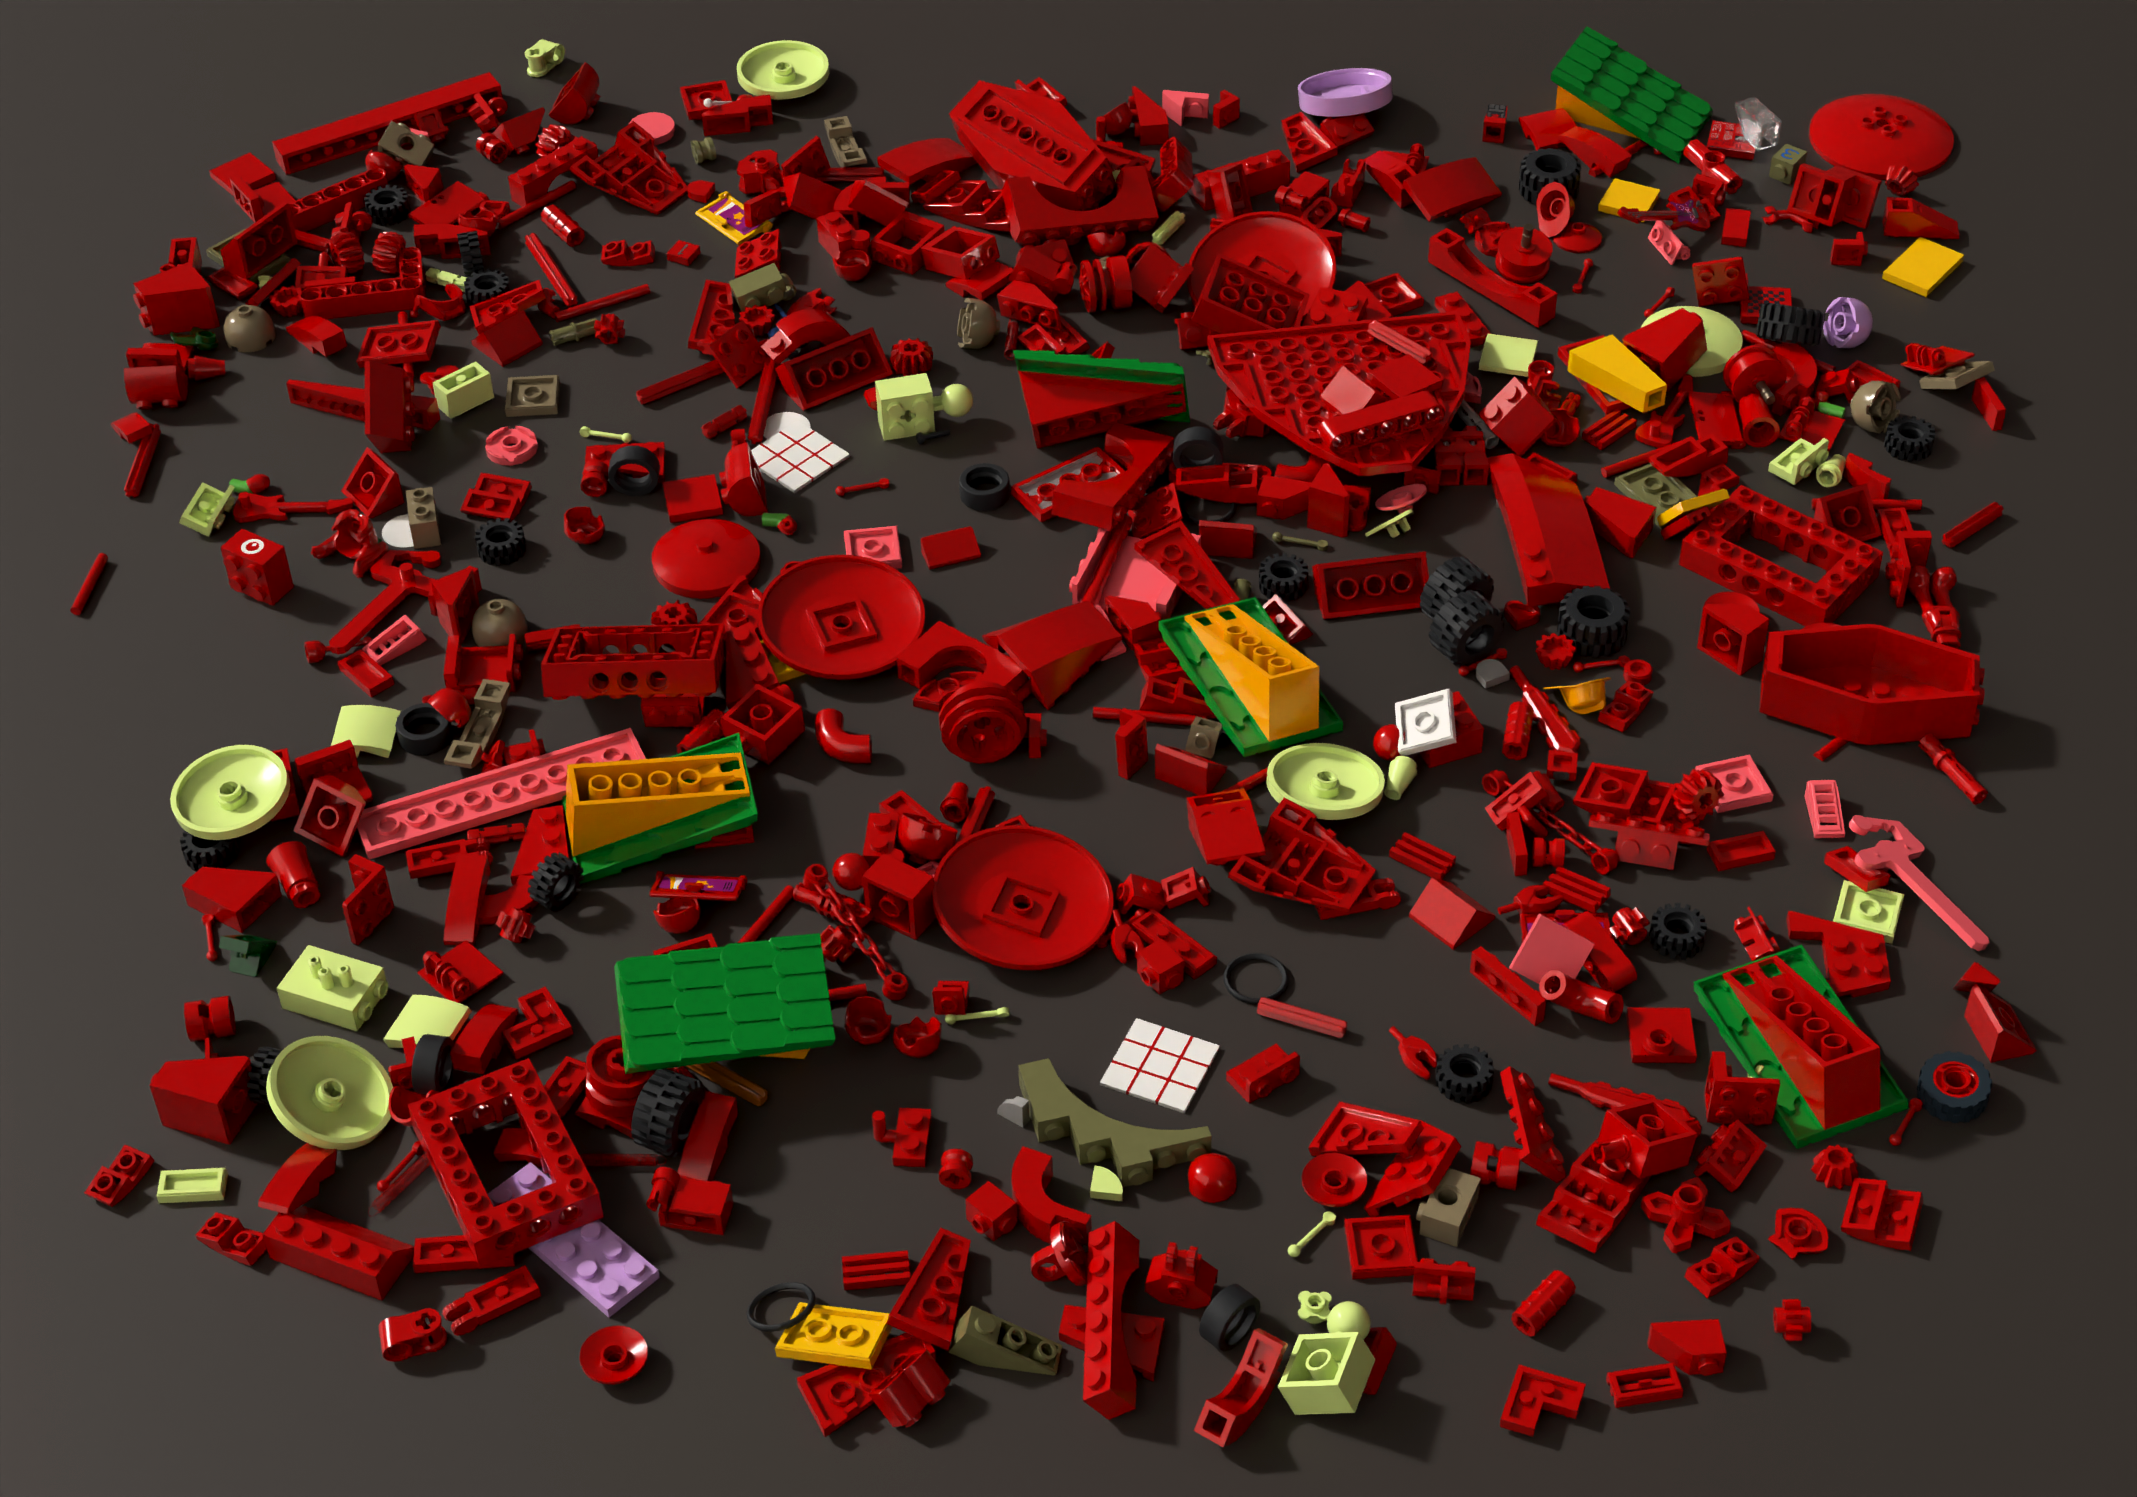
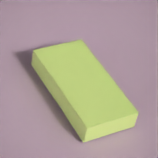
M225 1167L161 1171L156 1196L158 1203L224 1200L228 1178L227 1169Z

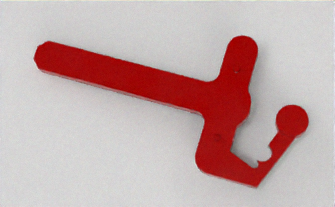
M389 550L370 569L371 576L374 580L389 584V586L329 640L331 652L338 655L348 652L407 595L416 593L428 597L427 594L433 589L431 582L436 579L423 576L420 571L413 569L411 563H403L399 568L395 567L397 561L411 560L412 563L423 564L426 568H436L441 564L440 553L437 551Z

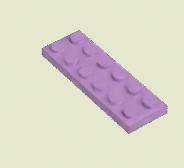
M530 1162L488 1193V1196L495 1207L550 1185L552 1180ZM599 1219L529 1247L532 1252L609 1318L660 1278L657 1268Z

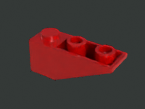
M1132 86V96H1128V106L1133 115L1134 136L1139 137L1141 146L1164 144L1169 140V123L1166 110L1136 86Z
M1378 151L1365 158V169L1401 209L1414 202L1402 186L1404 179L1416 175V172L1407 163L1382 151Z
M1886 198L1882 220L1884 236L1959 239V229L1956 220L1913 198Z
M1014 280L997 294L1001 316L1031 324L1038 323L1040 326L1059 331L1062 329L1058 307L1035 284Z

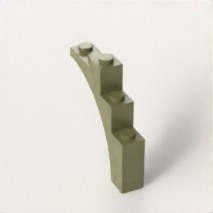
M1049 1058L1018 1065L1019 1086L1023 1098L1029 1100V1116L1038 1142L1058 1140L1062 1137L1070 1136L1080 1165L1091 1162L1096 1163L1111 1158L1122 1187L1140 1185L1152 1181L1153 1169L1168 1168L1175 1164L1193 1161L1202 1154L1211 1153L1212 1136L1208 1126L1185 1130H1157L1133 1126L1109 1118L1082 1102L1061 1081Z

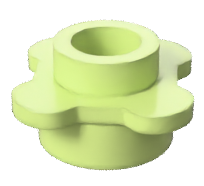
M1302 1291L1298 1295V1300L1301 1302L1298 1316L1312 1324L1326 1321L1331 1311L1329 1310V1303L1332 1301L1331 1295L1324 1291L1321 1293Z

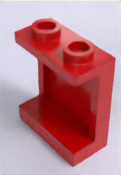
M516 634L509 635V645L462 647L459 635L448 636L443 673L446 688L465 692L464 689L474 687L478 691L483 679L510 683V692H514L516 680H521V666L518 661L523 660L522 644H517Z

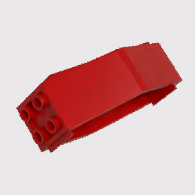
M979 80L949 113L960 142L998 189L1003 188L1007 178L1030 176L1037 191L1056 206L1074 211H1089L1097 209L1099 204L1107 195L1113 192L1117 185L1107 157L1066 108L1055 99ZM1025 135H1031L1029 138L1023 139ZM1060 157H1067L1066 159L1059 161Z
M1860 624L1769 632L1765 652L1759 712L1865 745L1920 741L1925 735L1930 733L1934 734L1937 739L1970 737L1972 725L1977 726L1979 722L1980 709L1977 708V705H1982L1984 701L1985 688L1980 687V685H1983L1985 668H1980L1979 655L1882 625Z

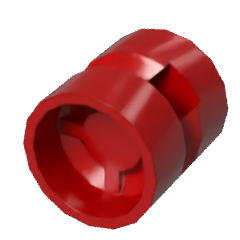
M230 995L211 998L208 1004L204 1000L184 1003L185 1024L190 1042L205 1040V1038H210L211 1034H214L217 1038L236 1034L235 1014Z
M1476 1141L1470 1175L1481 1178L1480 1185L1488 1186L1491 1182H1495L1497 1188L1515 1191L1521 1162L1518 1152L1522 1149L1503 1146L1499 1150L1493 1143ZM1489 1159L1498 1160L1496 1172L1488 1170Z

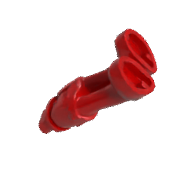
M1915 566L1911 568L1907 588L1915 596L1922 609V620L1931 635L1932 641L1953 648H1960L1961 631L1959 630V620L1961 617L1954 608L1949 596V592L1957 582L1955 570L1952 567H1941L1930 578L1926 567ZM1930 592L1935 598V601L1937 603L1936 606H1934L1932 602Z

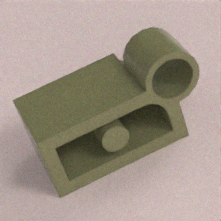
M775 263L729 281L735 301L741 312L745 311L746 307L752 308L754 305L759 307L766 305V307L781 302V300H790L796 294V288L789 275L780 273Z

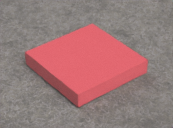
M897 526L844 531L846 555L867 557L883 562L895 569L902 568Z
M1750 755L1695 767L1699 771L1702 769L1709 771L1723 785L1721 789L1725 795L1719 799L1721 806H1715L1717 813L1772 802L1773 792Z
M1539 913L1509 968L1537 984H1540L1543 975L1551 970H1559L1576 979L1595 944Z

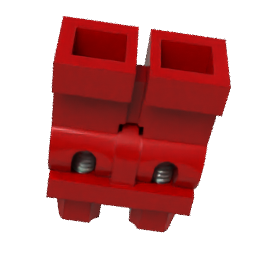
M1448 426L1443 437L1434 446L1435 470L1441 473L1440 486H1459L1460 473H1462L1463 485H1487L1489 462L1485 453L1483 431H1478L1476 426H1466L1463 428V431H1452V428Z

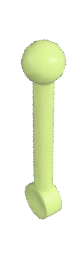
M583 426L579 432L582 437L592 435L620 439L625 443H629L632 440V436L629 433L621 435L594 431L586 426Z
M1002 1007L992 1011L966 1013V1015L947 1014L945 1021L952 1025L960 1020L995 1016L1001 1018L1008 1017L1010 1012L1009 1008Z
M1331 1211L1325 1212L1323 1220L1296 1245L1289 1246L1288 1254L1291 1257L1299 1256L1301 1249L1326 1225L1330 1226L1335 1223L1336 1215Z

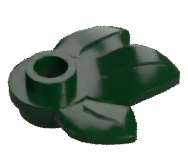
M193 327L189 335L170 332L173 342L179 345L197 346L198 349L203 351H210L218 346V339H216V334L212 331Z

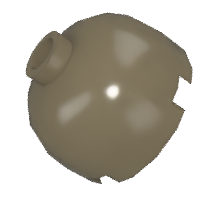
M966 298L964 302L968 304L966 308H961L957 327V336L962 337L963 343L958 342V345L964 349L986 347L993 340L994 335L999 334L1000 320L996 319V312L987 302Z
M241 305L232 310L224 321L225 341L229 348L232 349V346L236 347L238 352L247 353L262 350L267 347L266 342L270 339L273 342L276 336L275 327L270 315L258 306Z
M1871 381L1862 385L1850 402L1854 422L1868 432L1881 434L1883 431L1886 433L1889 422L1899 417L1900 410L1896 409V401H1901L1898 387L1894 383L1884 381Z
M493 599L483 603L475 611L472 619V634L477 646L509 645L510 634H516L517 644H522L525 641L524 634L528 633L527 620L522 609L513 601Z

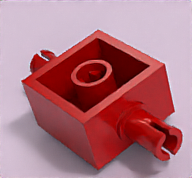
M1655 1097L1608 1109L1598 1141L1591 1147V1156L1594 1161L1597 1160L1598 1164L1618 1159L1639 1179L1688 1165L1696 1138L1701 1134V1125L1698 1120L1695 1121L1694 1117L1681 1120Z

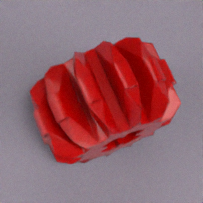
M550 124L548 128H543L542 135H537L539 141L535 144L538 147L536 154L543 158L556 149L572 142L575 136L562 125Z
M341 232L331 236L329 246L334 266H346L350 274L362 270L365 263L364 253L356 235L353 232Z
M383 232L378 235V239L375 240V245L372 248L373 254L371 256L373 258L372 264L376 270L386 274L399 272V252L406 248V240L402 235H398L395 232Z
M908 338L906 341L899 340L898 344L892 345L890 363L892 368L895 369L896 374L910 376L931 370L934 358L932 347L928 345L927 341H920L919 338L915 340Z
M679 600L675 603L667 601L665 606L658 605L656 611L652 612V625L698 624L695 609L691 608L689 603L680 604Z
M1692 769L1690 775L1683 774V780L1675 783L1677 790L1671 794L1675 800L1673 804L1676 809L1692 820L1695 818L1703 820L1706 814L1713 815V809L1715 806H1721L1719 799L1725 795L1722 792L1721 788L1723 785L1720 783V780L1704 769L1701 771Z

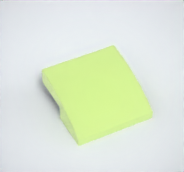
M1487 334L1479 363V370L1528 377V367L1534 361L1538 340Z
M373 705L342 706L331 746L351 740L356 758H358L360 750L389 758L396 732L397 717L401 711Z
M412 995L383 1040L389 1048H403L401 1039L413 1036L417 1046L418 1041L425 1034L448 1036L453 1041L472 1011L468 1006L448 999L427 995Z

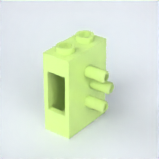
M308 945L278 985L277 992L282 1009L358 1031L364 1021L370 1018L379 1000L385 997L388 991V982L386 981L383 967Z

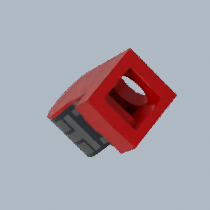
M1488 105V111L1484 118L1482 141L1504 143L1508 106ZM1489 132H1498V133H1500V135L1492 136V135H1489L1488 133H1489Z

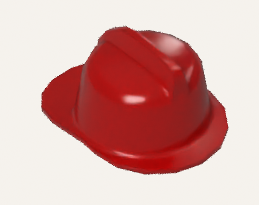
M1557 182L1547 184L1538 194L1536 206L1539 229L1548 237L1557 236L1565 229L1574 214V200L1568 194L1566 187Z

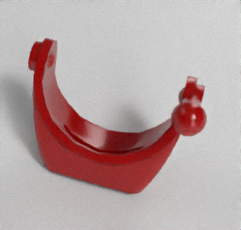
M447 284L445 291L451 300L446 301L430 300L422 295H418L414 299L415 305L413 310L410 311V316L416 318L419 307L442 321L460 316L466 309L462 290L454 284Z

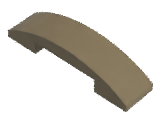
M843 116L824 120L832 151L840 167L866 164V156L862 148L857 146L848 117Z
M483 679L474 697L475 709L460 740H453L444 759V764L472 769L482 760L480 759L484 752L487 753L503 719L511 689L510 683Z

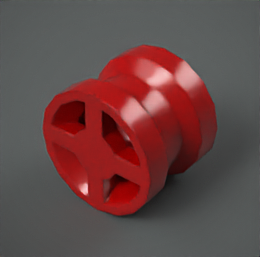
M962 1149L945 1151L941 1157L940 1183L950 1189H963L969 1186L971 1182L970 1170L973 1167L972 1155Z

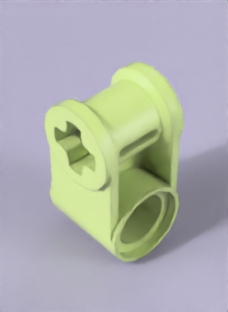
M541 39L531 48L525 51V57L528 59L529 65L527 74L531 77L546 75L552 68L563 61L565 56L564 46Z

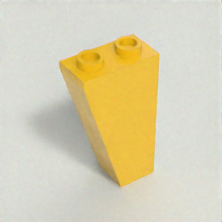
M1613 334L1569 351L1567 371L1642 413L1665 405L1667 384Z

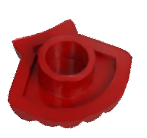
M1782 1208L1776 1211L1775 1234L1770 1236L1768 1240L1783 1250L1793 1260L1798 1254L1824 1252L1828 1248V1231L1824 1223L1813 1213L1803 1208Z

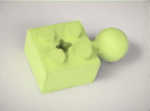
M927 373L875 381L878 422L884 441L916 436L919 432L923 434L935 432L934 411L944 410L950 416L961 417L967 414L973 405L971 391L962 384H951L943 390L940 396L933 397Z
M1346 1301L1333 1307L1327 1318L1329 1333L1299 1334L1278 1385V1389L1295 1415L1356 1412L1375 1362L1374 1356L1364 1341L1370 1331V1316L1360 1304Z

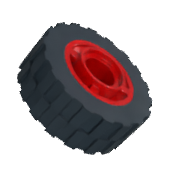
M1945 1051L1942 1054L1937 1053L1933 1055L1931 1059L1928 1058L1920 1070L1917 1084V1097L1922 1101V1107L1929 1111V1114L1933 1117L1936 1116L1940 1118L1939 1120L1958 1123L1964 1121L1965 1123L1973 1118H1978L1980 1113L1984 1112L1987 1107L1992 1089L1990 1072L1988 1069H1985L1984 1064L1974 1059L1975 1057L1958 1051L1956 1053Z

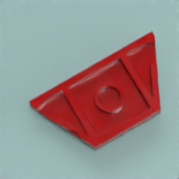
M740 575L699 624L724 623L725 632L751 621L757 635H759L758 606L762 593L757 588L753 589L748 584L747 578L744 575Z
M1420 1120L1424 1128L1409 1152L1397 1153L1390 1166L1385 1170L1384 1176L1364 1207L1370 1217L1378 1216L1380 1208L1388 1203L1394 1202L1396 1207H1400L1413 1199L1422 1198L1434 1193L1461 1148L1457 1139Z

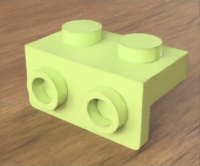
M1800 438L1769 463L1768 471L1795 485L1801 479L1807 478L1817 466L1826 462L1829 455L1827 451L1829 440L1823 438L1816 445H1813Z
M202 482L182 514L179 523L209 537L214 528L220 529L226 516L223 514L224 511L230 512L236 498L232 497L235 487L229 485L224 493Z

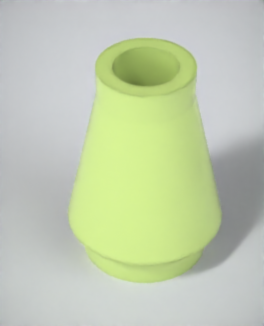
M1836 454L1818 466L1816 478L1819 484L1824 487H1833L1841 482L1846 464L1844 456Z
M1397 756L1395 760L1390 762L1387 784L1384 790V794L1388 798L1399 800L1402 793L1416 777L1417 764L1413 759L1407 756Z

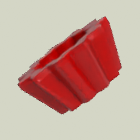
M1895 163L1894 166H1889L1885 185L1892 194L1904 196L1914 191L1919 186V183L1917 182L1918 177L1913 174V170L1907 169L1905 165L1900 166Z
M293 285L288 288L282 286L280 290H274V294L269 296L270 304L283 317L296 316L302 312L300 299L302 288H295Z
M754 305L752 308L746 307L745 311L740 312L739 322L743 320L755 337L758 335L763 336L771 329L775 315L773 314V309H767L766 305L761 307Z
M1552 633L1550 636L1542 635V640L1536 641V653L1540 662L1543 663L1544 667H1549L1551 670L1555 668L1560 670L1562 667H1566L1576 651V647L1573 646V640L1566 639V635L1558 636Z
M1829 1145L1813 1158L1814 1165L1811 1171L1817 1174L1816 1181L1824 1182L1827 1188L1835 1186L1841 1190L1844 1185L1852 1186L1853 1179L1859 1177L1855 1157L1846 1147Z

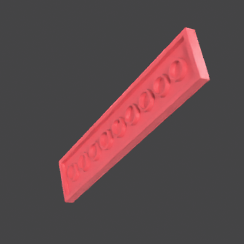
M628 728L364 809L356 829L370 860L560 801L566 795L567 764L646 759L632 729Z

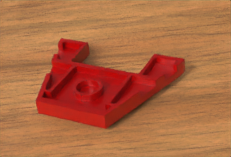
M1788 911L1786 920L1789 939L1822 941L1826 981L1837 997L1850 994L1853 998L1889 989L1891 979L1884 935L1799 912Z

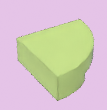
M1095 1165L1090 1198L1123 1201V1189L1119 1178L1109 1169Z

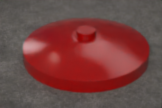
M701 519L681 524L664 534L658 540L652 552L653 572L657 581L674 594L696 599L723 596L740 575H744L749 583L757 574L761 564L760 547L756 537L745 527L721 519Z

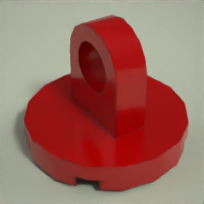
M1069 1221L1053 1225L1050 1229L1051 1245L1037 1251L1031 1257L1032 1275L1037 1280L1051 1282L1066 1275L1076 1286L1087 1284L1088 1252L1085 1253L1081 1246L1086 1244L1083 1235ZM1046 1263L1054 1264V1265L1051 1266V1267H1042V1266H1041V1265L1046 1264Z

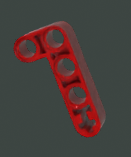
M1176 137L1170 138L1161 147V176L1150 184L1155 205L1159 212L1167 210L1185 195L1194 183L1192 154Z

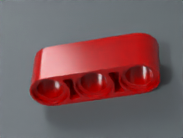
M1585 911L1561 924L1595 944L1583 966L1601 989L1615 993L1637 980V972L1631 961L1592 913Z

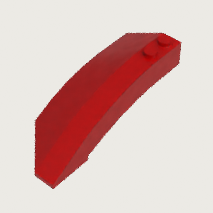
M1513 453L1489 457V473L1496 501H1498L1509 534L1528 608L1561 602L1567 593H1572V590L1576 588L1582 589L1583 586H1601L1603 589H1610L1593 526L1577 484Z

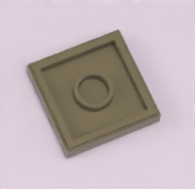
M1965 361L1962 365L1944 369V372L1941 374L1927 375L1921 378L1919 382L1921 389H1958L1995 371L1991 361Z
M559 375L509 377L505 405L506 417L558 414Z

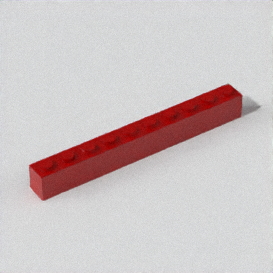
M488 72L272 141L276 161L285 174L289 175L378 146L391 121L396 124L403 123L409 128L419 130L414 120V115L436 107L443 124L470 116L467 108L476 103L473 96L479 92L488 104L494 97L503 98L501 85Z

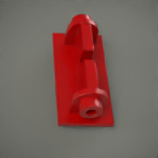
M1750 906L1747 907L1750 916L1737 918L1734 921V931L1743 946L1755 942L1745 947L1750 959L1755 961L1781 952L1774 937L1768 939L1765 935L1769 928L1762 915L1755 917Z

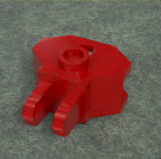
M771 149L755 151L739 161L737 167V175L741 176L739 191L745 194L765 193L771 189L775 190L784 186L783 179L785 175L783 170L780 169L777 152Z
M1231 389L1226 392L1223 413L1216 417L1213 428L1220 431L1227 427L1225 433L1231 439L1237 435L1241 437L1246 435L1264 437L1267 435L1270 427L1260 421Z
M1169 1242L1166 1253L1152 1258L1145 1282V1292L1165 1304L1190 1309L1208 1306L1212 1301L1214 1284L1218 1280V1269L1202 1259V1254H1198V1247L1190 1246L1189 1250H1178L1177 1243Z

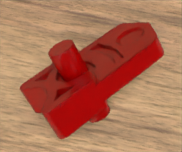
M1482 207L1465 214L1459 219L1465 224L1469 235L1481 229L1482 225L1491 222L1489 214Z
M498 740L489 750L488 754L485 752L482 754L480 759L485 761L481 773L506 766L502 763L505 742Z

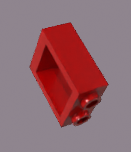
M904 210L903 213H900L871 239L872 260L913 275L924 265L920 248L944 233V225ZM902 236L918 242L910 250L895 245Z
M957 226L951 227L920 248L926 270L965 280L1000 258L995 235Z

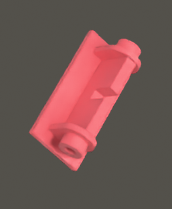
M1663 220L1656 221L1648 236L1650 242L1670 265H1673L1676 259L1687 260L1690 257L1689 247L1684 246L1669 228L1670 226L1666 225Z

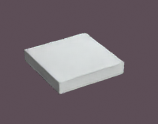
M1450 689L1395 703L1396 726L1400 732L1398 752L1401 756L1457 743L1453 693Z

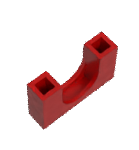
M941 621L933 625L897 657L898 678L918 689H921L942 670L954 666H967L983 672V674L975 682L987 681L998 683L1014 693L1028 681V675L1011 657Z

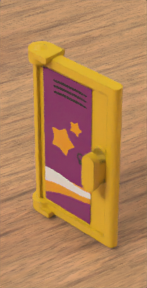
M727 191L719 194L718 199L695 213L738 245L761 232H768L773 226L772 222L766 220L753 228L746 227L744 204L732 197Z

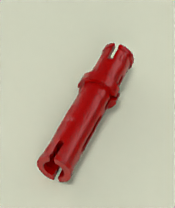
M1927 734L1920 740L1918 746L1933 760V765L1938 770H1942L1973 804H1979L1987 797L1988 791L1957 761L1955 753L1943 746L1934 734Z

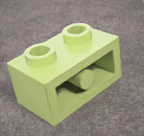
M477 362L471 363L432 382L438 408L450 419L494 398L490 373Z

